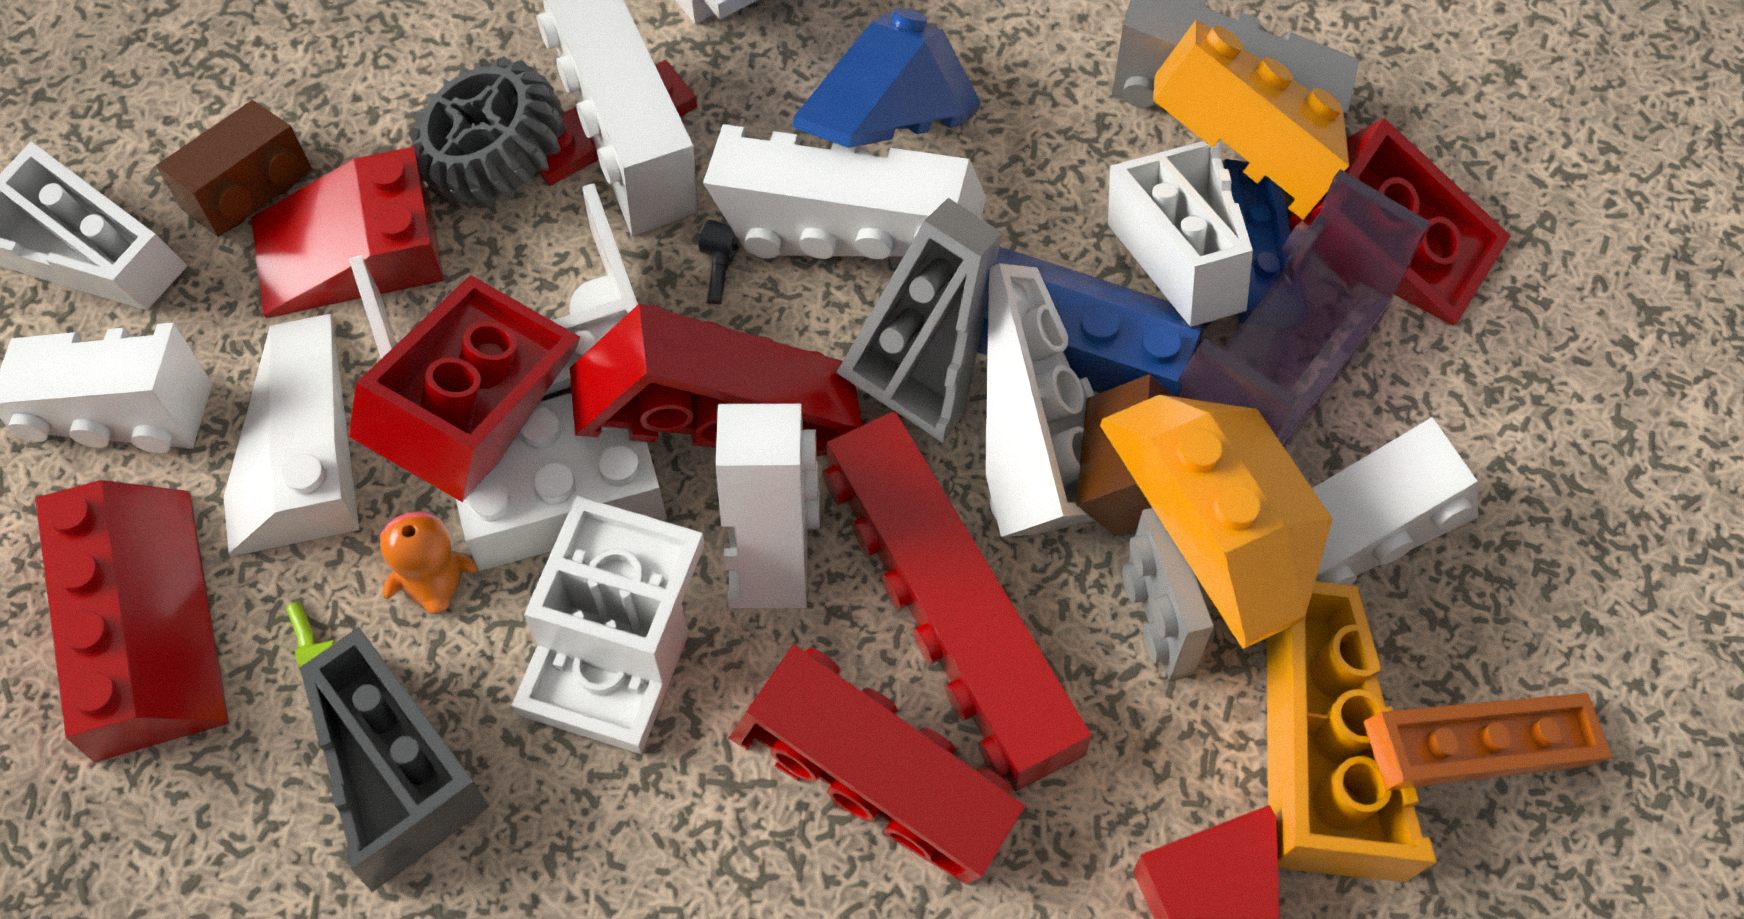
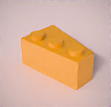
M1196 19L1155 74L1154 102L1212 148L1221 140L1245 158L1250 164L1243 173L1257 184L1265 175L1295 198L1288 208L1302 220H1304L1349 166L1344 113L1341 104L1331 94L1320 88H1314L1310 91L1294 81L1291 72L1277 60L1271 57H1264L1261 60L1243 49L1240 39L1224 27L1215 25L1211 29Z

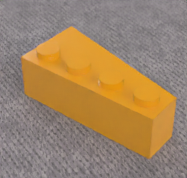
M1315 581L1307 613L1303 621L1266 638L1268 805L1271 806L1276 816L1278 869L1407 882L1437 862L1430 837L1422 836L1414 808L1419 803L1416 788L1385 790L1363 721L1380 712L1393 711L1392 706L1386 707L1377 678V673L1381 670L1358 586Z

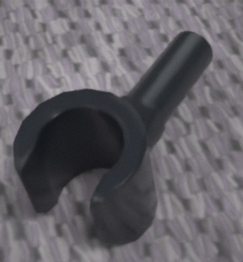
M711 219L705 223L701 232L699 251L714 257L711 264L712 270L707 303L721 305L726 270H728L729 262L733 261L739 245L730 225Z

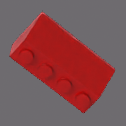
M98 480L35 497L65 738L95 763L229 724L191 494L185 490Z

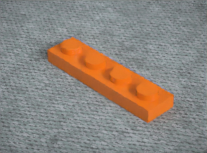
M1588 693L1385 711L1363 721L1386 791L1590 767L1613 758Z

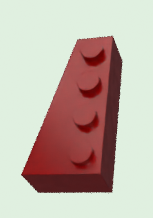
M639 303L569 368L575 436L598 438L602 432L601 427L628 429L630 441L655 443L659 437L658 432L691 435L692 446L716 448L718 404H801L803 430H816V456L827 455L828 441L862 426L856 385L836 373L843 362L842 360L824 356L817 351H807L778 343L768 337L754 336L722 327L715 322L701 321L669 312L659 306H648Z
M793 644L728 739L748 750L755 739L771 749L770 753L777 761L775 768L796 781L802 778L809 782H816L819 778L829 784L830 787L827 793L833 800V803L853 816L867 822H873L877 815L889 821L884 830L886 836L967 885L981 878L1026 806L1010 795L1013 791L1011 785L989 769L978 767L974 770L953 755L955 747L939 733L925 727L920 728L918 731L896 715L898 712L896 705L880 692L871 688H863L861 691L839 676L841 669L837 663L824 653L813 648H807L803 651Z

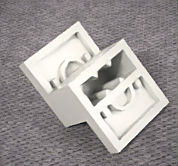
M576 495L524 613L537 647L511 705L515 714L642 754L689 635L681 603L705 546L703 533Z

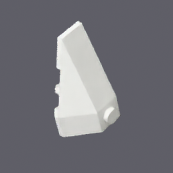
M999 263L989 268L986 478L991 494L990 506L992 513L997 520L1001 537L1035 535L1093 522L1095 520L1076 505L1086 400L1095 394L1087 377L1079 379L1066 359L1063 351L1068 346L1069 337L1038 268Z
M331 314L271 325L269 328L224 494L228 552L231 557L359 530L334 324Z

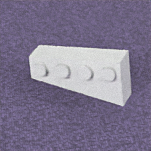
M543 0L545 12L537 15L541 36L547 49L555 47L560 58L556 59L562 83L567 93L574 92L578 102L576 104L583 130L588 138L592 137L603 174L608 184L612 186L631 236L633 237L697 214L698 204L693 143L624 0Z
M726 124L722 125L703 181L704 186L746 252L768 259L777 256H811L818 259H827L832 256H866L872 259H885L889 256L904 257L924 220L947 198H950L980 219L986 201L985 192L970 159L896 148H890L887 157L874 156L869 151L858 146L847 148L836 143L832 144L830 150L798 145L797 134L773 131L770 141L746 138L744 127Z

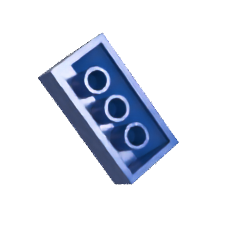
M999 246L996 265L1000 263L1038 268L1069 337L1068 346L1063 351L1066 359L1079 379L1087 377L1093 391L1102 393L1150 374L1170 393L1180 397L1206 323L1190 327L1170 301ZM989 299L977 351L987 356Z

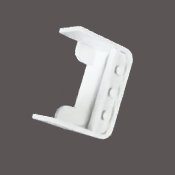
M594 183L583 186L582 189L590 229L607 275L590 280L578 287L570 300V315L552 320L580 336L577 348L545 395L571 387L569 368L638 305ZM362 255L350 258L349 261L380 357L382 358L398 342L395 340L381 294Z

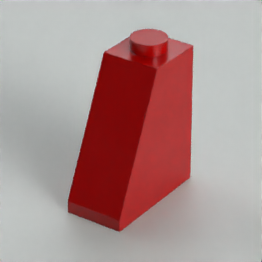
M1270 805L1140 854L1133 870L1154 919H1280L1276 816Z

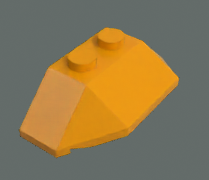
M1157 395L1103 418L1100 426L1242 649L1302 622L1307 613L1333 518L1259 410Z

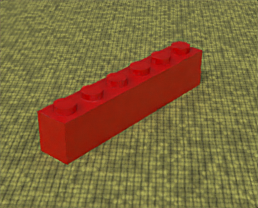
M896 411L890 412L828 441V468L822 470L825 485L837 505L847 501L857 518L851 522L852 529L865 555L869 557L877 553L887 572L882 574V581L894 606L898 610L908 606L919 625L913 629V635L923 657L930 665L939 661L951 682L945 684V690L954 711L962 721L971 717L984 738L978 742V748L987 768L1001 777L1005 775L1013 790L1017 792L1086 756L1092 736Z

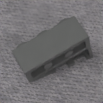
M358 627L301 666L300 670L319 745L323 749L332 782L330 788L334 804L340 813L348 845L346 851L350 867L368 889L374 892L487 809L489 805L474 781L360 627Z

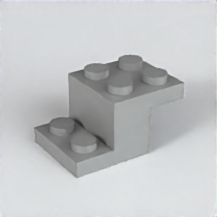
M1154 509L1142 510L1135 537L1130 538V557L1128 564L1122 567V576L1130 601L1133 604L1142 602L1149 622L1143 625V637L1148 655L1153 663L1163 662L1169 681L1195 675L1214 628L1207 606L1214 605Z

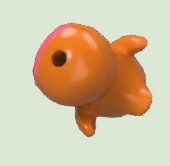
M417 511L398 516L385 526L380 535L382 556L384 561L393 570L383 585V597L386 599H390L402 590L410 599L421 604L429 613L439 614L449 607L451 598L460 584L462 572L475 573L478 570L476 563L470 556L451 550L449 530L443 521L431 512Z

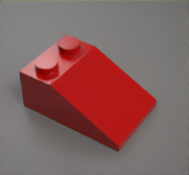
M1383 118L1346 138L1349 159L1348 168L1304 220L1293 213L1289 219V227L1323 258L1437 318L1455 325L1511 235L1387 119Z
M414 146L354 158L251 217L262 310L265 318L361 299L349 261L350 258L362 255L380 294L445 281L429 188L423 180Z
M470 275L356 382L348 437L463 502L500 462L577 348L580 336Z

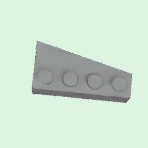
M1130 0L1122 28L1111 96L1125 99L1126 102L1136 107L1144 108L1152 105L1161 107L1153 101L1155 74L1197 19L1211 29L1215 25L1228 29L1240 39L1243 49L1259 59L1271 57L1277 60L1291 72L1294 81L1310 91L1314 88H1320L1331 94L1341 104L1345 122L1349 111L1359 59L1292 32L1280 38L1268 33L1260 25V19L1239 12L1235 19L1205 8L1206 0Z

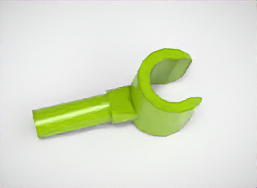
M293 602L286 607L298 639L299 647L296 648L295 657L298 665L301 667L335 644L336 641L331 640L317 643L301 602Z

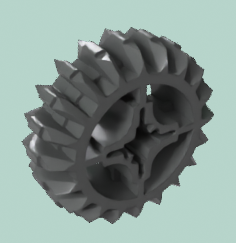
M505 56L497 59L494 64L482 58L473 70L461 66L459 76L451 81L442 78L444 86L436 94H426L429 103L427 108L414 113L418 125L411 128L408 135L412 140L411 147L414 146L423 180L431 189L434 188L442 198L448 199L452 204L456 202L463 203L470 209L479 201L492 207L501 194L513 200L515 189L523 183L533 187L531 177L538 170H550L547 156L561 151L558 138L566 132L562 119L565 112L561 107V101L554 93V88L545 76H540L536 69L527 66L523 60L513 63Z

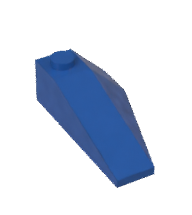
M896 8L893 12L890 11L869 24L794 115L792 128L851 148L892 140L895 129H908L916 134L927 133L930 131L932 121L942 119L941 124L949 128L962 126L976 115L981 102L944 30L926 24L928 18L919 12Z

